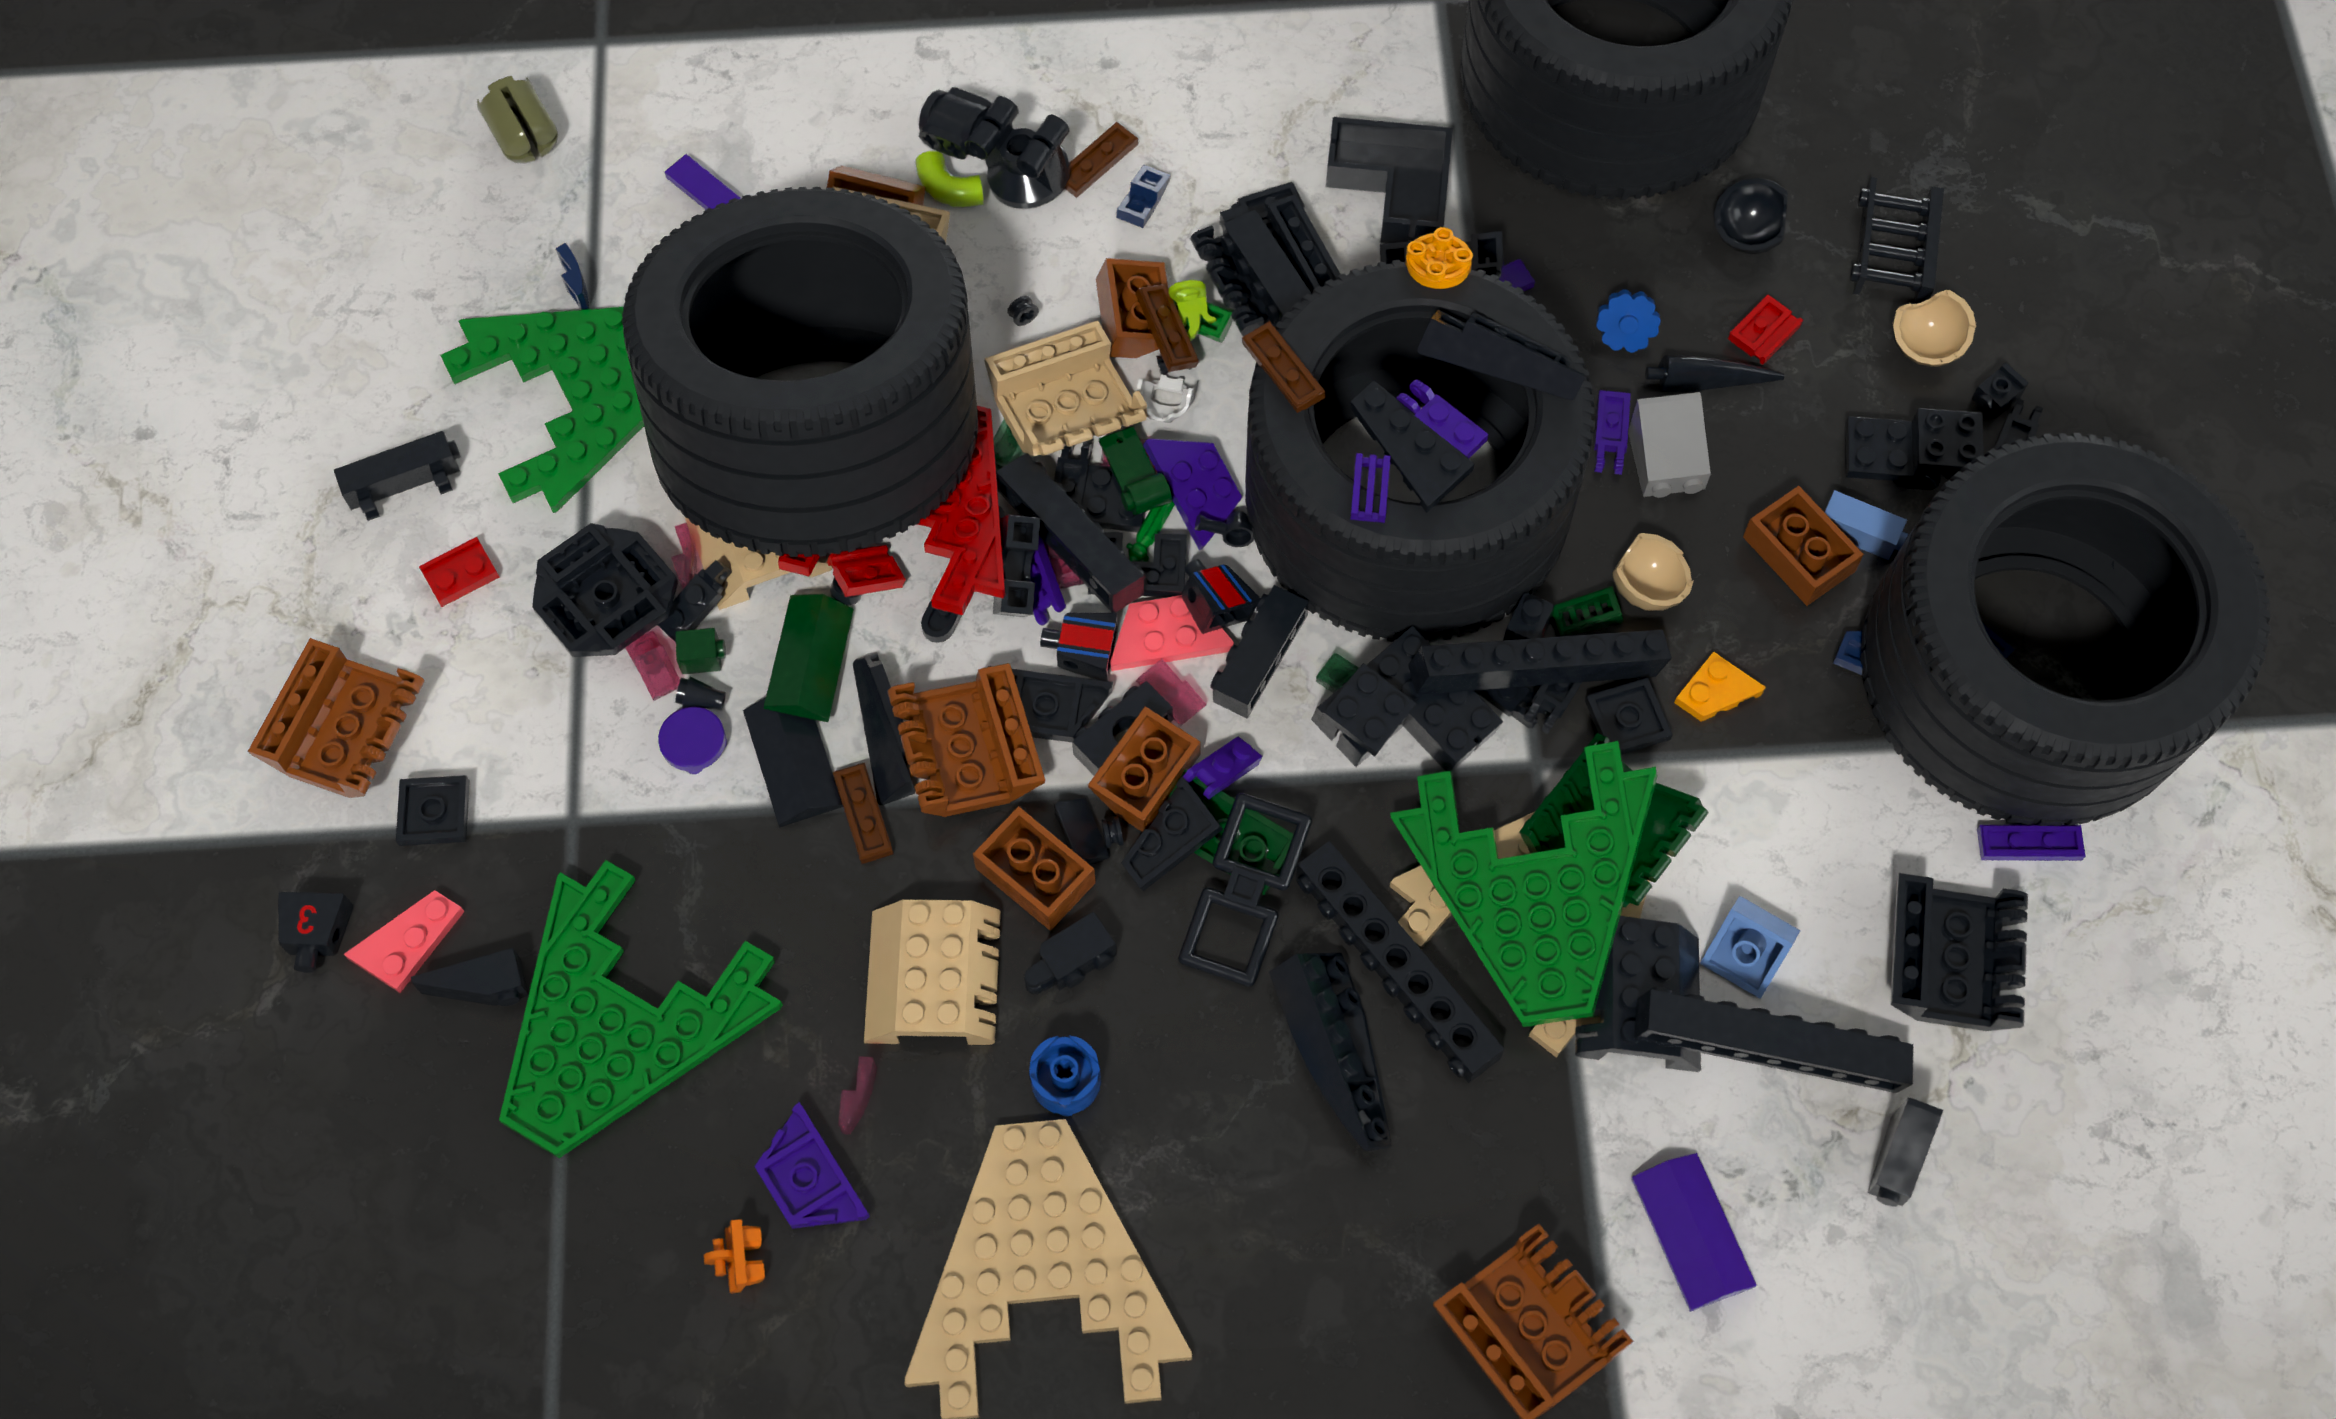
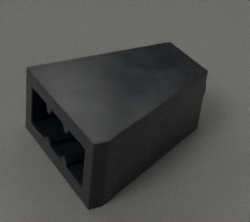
M1908 1097L1891 1116L1868 1190L1869 1194L1877 1196L1876 1199L1880 1203L1892 1207L1903 1206L1911 1198L1942 1117V1109Z

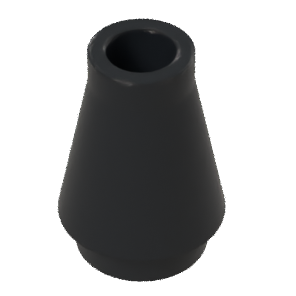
M690 676L689 679H680L675 703L681 704L682 708L701 707L722 711L726 692Z

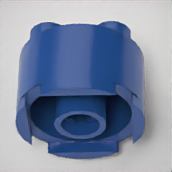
M1075 1036L1051 1037L1042 1042L1031 1057L1029 1075L1032 1091L1037 1101L1045 1109L1068 1117L1086 1109L1097 1097L1101 1085L1099 1061L1094 1049L1083 1039ZM1062 1072L1063 1074L1067 1075L1069 1072H1071V1077H1063L1061 1079L1059 1078V1073Z

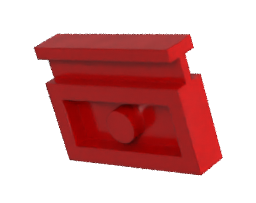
M1767 295L1730 332L1728 340L1751 357L1755 356L1760 359V363L1764 365L1801 327L1803 319L1800 317L1797 319L1792 315L1791 310L1770 295Z
M477 537L419 566L441 607L500 578Z
M887 545L829 555L827 564L832 566L833 575L845 597L903 587L906 579L893 556H889L887 553Z

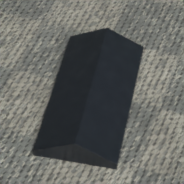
M766 697L744 709L743 713L779 828L842 808L843 804L816 721L763 709Z

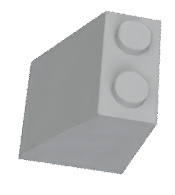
M1700 392L1637 399L1628 435L1643 497L1654 496L1660 498L1671 493L1685 492L1693 494L1704 490L1711 472Z

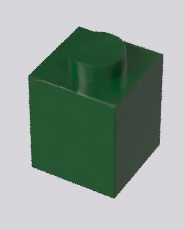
M715 628L676 631V661L682 675L721 671V659L726 658V647L724 639L718 638Z

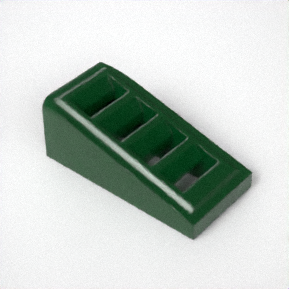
M1612 586L1554 606L1553 617L1560 637L1624 622ZM1607 603L1610 612L1604 614L1601 604ZM1588 607H1595L1596 617L1591 618ZM1582 609L1585 620L1579 622L1575 610ZM1569 611L1573 624L1566 626L1562 613Z

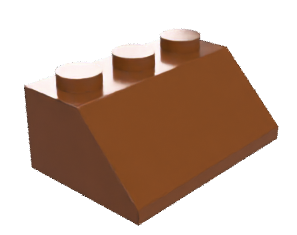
M842 165L829 170L827 183L828 188L837 187L922 206L926 187Z
M1105 259L1096 277L1102 328L1111 342L1110 357L1136 359L1159 350L1136 297V292L1138 288L1166 284L1168 287L1164 262Z
M1145 706L1089 782L1088 787L1118 817L1143 832L1144 829H1148L1156 818L1159 808L1167 800L1184 770L1190 769L1201 755V742Z

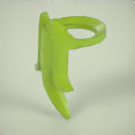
M1197 280L1181 281L1170 286L1168 289L1169 296L1177 302L1179 315L1184 327L1187 325V318L1189 320L1190 328L1187 334L1190 341H1192L1200 331L1202 316L1208 323H1214L1217 320L1208 313L1206 286L1203 282Z

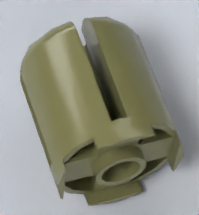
M508 76L488 86L490 92L483 98L481 103L477 99V108L507 159L514 163L535 161V158L530 150V143L516 116L519 118L541 157L548 154L557 144L558 131L529 79L526 77L527 81L514 80L512 76Z

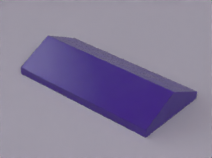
M1697 1153L1667 1160L1632 1176V1182L1690 1312L1757 1287Z

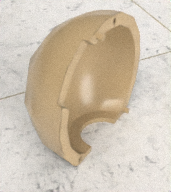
M1945 290L1934 294V296L1918 304L1909 303L1899 307L1896 311L1893 328L1896 343L1905 357L1919 365L1939 367L1949 364L1964 355L1972 344L1976 323L1974 313L1965 299L1950 290Z
M1638 534L1613 570V580L1618 592L1631 605L1643 610L1663 611L1678 605L1690 594L1694 582L1691 579L1690 568L1683 557L1684 552L1673 542L1659 535Z

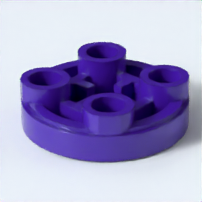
M686 707L672 713L663 722L658 734L659 748L665 760L673 767L694 775L716 762L727 746L725 730L720 719L713 712L701 707Z

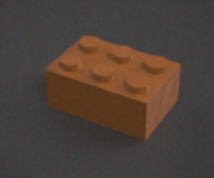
M1797 486L1752 517L1743 536L1806 606L1855 573L1864 555L1800 486Z
M1019 806L973 853L975 868L1050 931L1096 883L1094 868Z

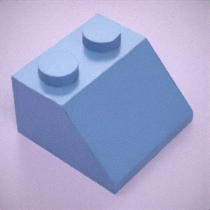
M1739 896L1700 964L1761 999L1801 930Z

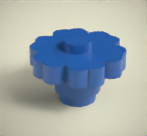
M1626 289L1611 294L1608 298V305L1599 307L1596 319L1597 328L1602 331L1603 343L1609 345L1615 351L1625 347L1630 353L1646 348L1648 346V338L1658 335V327L1661 322L1660 314L1655 311V301L1652 298L1647 297L1642 291L1632 296L1631 292Z

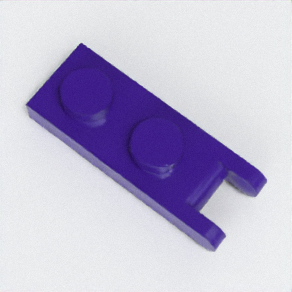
M1039 536L1038 550L1034 552L1032 557L1030 575L1031 582L1035 583L1033 614L1036 622L1044 626L1049 622L1046 609L1052 605L1055 611L1061 612L1066 608V604L1042 537Z
M1238 736L1188 769L1183 778L1187 782H1191L1195 778L1202 781L1208 786L1203 795L1210 799L1257 767L1263 756Z

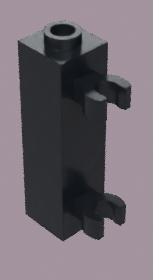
M440 431L333 470L341 494L349 508L354 510L360 507L362 512L365 513L367 521L380 517L375 502L431 481L435 482L436 487L438 486L441 495L453 491L448 475L460 471L456 459L461 458L455 440L448 441L444 431Z

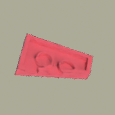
M434 890L347 951L344 956L401 993L410 982L411 977L418 972L465 911L461 906Z

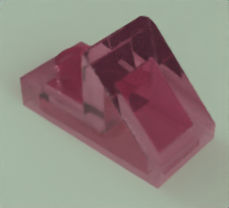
M653 630L644 634L625 648L653 701L678 689L680 679L663 645L660 644Z

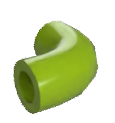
M927 151L918 155L915 160L917 175L922 186L926 187L925 191L936 201L952 207L984 205L979 175L968 177L951 175L947 171L944 155L937 151Z

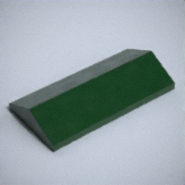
M825 594L790 595L763 709L829 722L854 611L853 608Z
M1186 769L1182 773L1181 777L1184 776V774L1187 772ZM1195 778L1189 784L1223 828L1220 833L1194 852L1213 864L1217 847L1235 799L1222 791L1210 799L1206 798L1203 793L1208 786L1198 778ZM1175 785V787L1173 788V790L1171 791V793H1170V795L1168 796V798H1167L1166 801L1169 800V798L1171 797V795L1173 794V792L1176 790V788H1177L1176 785ZM1246 808L1228 858L1279 875L1293 833L1256 811ZM1265 885L1262 895L1265 896L1270 889L1269 886Z

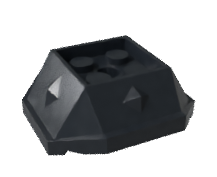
M590 523L537 560V578L532 608L572 657L616 655L669 617L678 579L639 532L605 528L604 525ZM612 594L611 598L601 600L604 596Z

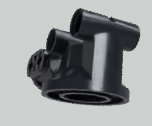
M955 87L951 88L948 92L939 89L932 92L923 104L919 116L920 140L929 148L963 160L967 155L985 160L988 168V184L995 198L1001 203L1018 209L1039 207L1055 199L1064 190L1069 181L1070 163L1065 150L1061 147V143L1070 132V128L1060 117L1048 115L1036 132L1028 128L1014 129L1012 122L1018 115L1019 109L1010 99L1004 96H997L994 102L991 103L981 96Z

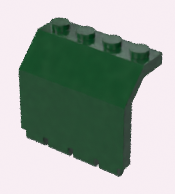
M1597 733L1587 746L1609 743L1610 741L1608 737ZM1585 748L1519 831L1530 853L1566 848L1561 816L1595 810ZM1623 763L1624 772L1633 771ZM1659 783L1655 784L1623 903L1624 908L1629 903L1636 906L1641 903L1652 888V884L1649 881L1657 882L1672 862L1669 856L1676 857L1691 837L1689 831L1695 832L1709 814L1699 798Z

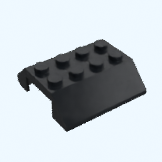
M1296 194L1268 204L1267 219H1264L1263 222L1310 292L1313 293V290L1318 286L1323 287L1324 283L1330 279L1333 281L1337 280V276L1341 274ZM1211 225L1193 233L1190 240L1195 250L1198 251L1200 259L1208 262L1205 268L1208 274H1210V278L1221 298H1223L1226 307L1235 309L1231 312V317L1236 322L1241 335L1245 336L1270 320L1262 300H1257L1254 297L1250 288V282L1246 276L1242 277L1239 274L1233 256L1231 254L1227 255L1223 250L1220 241L1223 235L1214 238V228Z
M1899 873L1897 875L1890 1005L1916 1021L1981 1031L2023 1027L2025 1011L2021 1008L2025 1006V998L2013 994L2000 996V991L2025 987L2026 978L2023 975L2026 974L2027 945L2025 942L2027 941V933L2017 929L2002 931V926L2027 922L2028 894L2023 891L2003 888L1996 898L1939 890L1933 889L1934 878Z
M1620 916L1596 1008L1592 1016H1601V1023L1586 1024L1575 1028V1036L1579 1037L1575 1040V1055L1580 1058L1600 1060L1608 1052L1665 1059V1068L1700 1072L1701 1053L1634 1039L1637 998L1651 988H1668L1672 991V994L1682 996L1687 994L1700 995L1699 938L1679 923Z

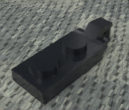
M1289 182L1238 198L1237 203L1231 205V209L1220 212L1219 223L1223 229V223L1254 209L1262 220L1267 219L1269 203L1296 194L1303 208L1305 205L1294 183Z
M717 560L706 570H700L673 600L669 617L659 623L658 626L675 642L676 631L695 630L723 597L721 595L724 589L722 583L732 571Z

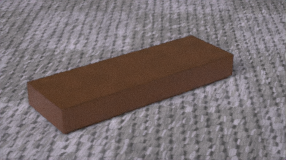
M1118 122L1113 124L1069 162L1070 177L1064 189L1076 198L1079 197L1138 145V138Z
M1161 284L1138 288L1136 297L1168 372L1195 368L1199 363L1198 357L1175 303L1169 296L1167 285Z
M1270 321L1242 337L1244 347L1258 365L1270 376L1297 413L1325 398L1324 389Z
M865 762L833 772L861 864L893 855L891 843Z

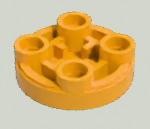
M1440 227L1434 233L1420 236L1408 244L1406 266L1410 275L1421 285L1434 289H1446L1459 285L1467 278L1471 272L1473 253L1464 241L1453 236L1452 230Z

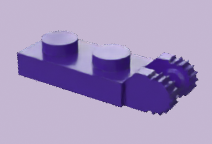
M1414 380L1410 384L1409 389L1425 406L1420 408L1418 403L1413 398H1410L1409 395H1406V393H1401L1396 397L1398 401L1415 414L1414 416L1448 441L1468 459L1487 442L1488 433L1439 395H1434L1431 388L1420 380Z
M1599 390L1594 450H1596L1594 472H1602L1605 466L1604 454L1607 451L1616 452L1613 464L1614 474L1622 475L1624 453H1626L1628 443L1631 393Z

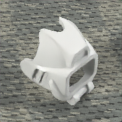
M1161 374L1159 380L1146 381L1143 378H1139L1137 391H1140L1147 403L1148 418L1155 421L1171 423L1189 408L1195 397L1193 393L1194 388L1184 385L1183 378L1173 379ZM1156 389L1183 395L1180 405L1166 406L1152 401L1153 392Z

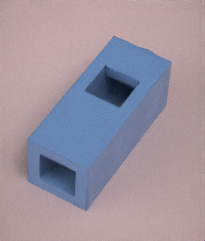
M1835 490L1824 512L1858 548L1887 560L1890 559L1894 549L1898 551L1901 549L1908 533L1903 532L1907 519Z

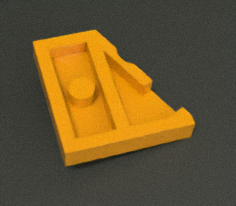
M1713 651L1676 697L1674 703L1702 722L1714 717L1719 711H1727L1737 707L1744 700L1751 697H1760L1766 687Z

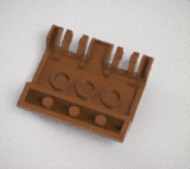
M310 638L248 752L290 778L348 798L364 797L371 785L369 780H373L377 774L370 767L371 763L384 760L386 756L384 752L389 751L401 728L400 723L404 722L407 714L400 709L401 706H408L414 703L416 699L414 695L419 694L425 680L417 674L400 668L396 671L400 676L398 677L348 660L340 648Z
M1010 663L978 669L976 681L918 693H914L915 684L911 682L893 686L887 691L893 706L894 716L907 720L897 727L901 735L907 763L910 765L911 776L926 779L914 786L916 794L919 795L917 798L921 812L947 817L1004 805L1045 783L1043 770Z
M1540 1224L1526 1232L1518 1239L1514 1247L1465 1284L1459 1283L1433 1303L1434 1308L1520 1419H1537L1549 1411L1634 1342L1624 1329L1606 1341L1605 1337L1620 1325L1615 1317L1602 1324L1597 1332H1594L1587 1322L1592 1317L1598 1315L1605 1305L1598 1299L1585 1311L1581 1309L1596 1296V1293L1577 1270L1568 1274L1563 1280H1558L1573 1266L1568 1258L1556 1264L1549 1273L1545 1271L1541 1263L1554 1254L1558 1246L1552 1240L1536 1253L1535 1250L1549 1238L1548 1233Z

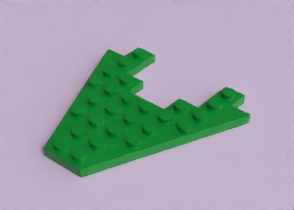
M623 307L468 318L458 321L468 343L440 355L454 385L512 360L523 383L552 370L572 409L571 412L544 423L556 448L498 473L513 504L542 491L552 512H558L644 427L624 342Z
M1618 741L1584 747L1595 810L1561 816L1566 848L1498 859L1493 827L1460 833L1451 771L1417 776L1421 808L1390 813L1393 823L1523 1027L1592 1017L1594 1015L1658 777L1656 767L1624 772Z
M607 860L604 861L586 887L561 872L557 876L499 1118L503 1125L557 1158H561L773 1015L783 1006L779 999L758 988L775 963L774 957L747 941L742 944L707 997L677 981L657 1009L608 980L606 977L624 951L622 947L598 933L636 880L633 875Z

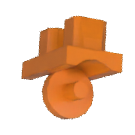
M742 1219L731 1220L730 1227L724 1229L726 1250H724V1239H714V1251L704 1254V1264L715 1265L716 1276L726 1275L727 1264L729 1293H740L745 1286L761 1283L765 1278L763 1260L745 1261L744 1251L755 1250L761 1247V1228L742 1226Z

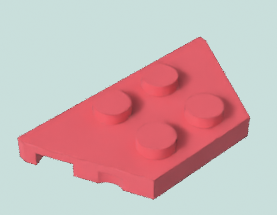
M1182 595L1130 603L1110 660L1111 671L1226 653L1229 652L1234 642L1223 628L1202 634L1183 601Z

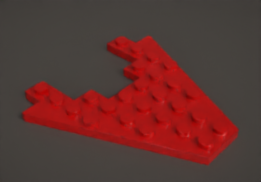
M978 405L977 442L971 464L968 465V470L963 474L961 483L956 485L953 493H949V498L945 502H940L939 508L935 511L931 510L930 515L926 519L921 518L920 523H918V525L932 528L924 543L925 553L951 559L931 599L932 608L959 615H964L974 592L1003 599L1005 597L992 414L990 408ZM784 554L779 557L778 565L781 570L810 577L820 557L819 554H812V557H804V554H799L798 557H790L789 554Z

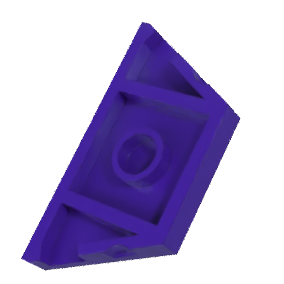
M1148 439L1144 442L1143 446L1157 473H1162L1167 480L1172 501L1198 549L1202 550L1215 533L1195 530L1197 516L1203 515L1205 518L1224 522L1243 497L1213 443Z
M797 1103L791 1110L792 1114L782 1130L779 1129L772 1139L769 1150L763 1153L755 1165L757 1172L789 1225L794 1229L862 1221L870 1218L867 1210L801 1103Z

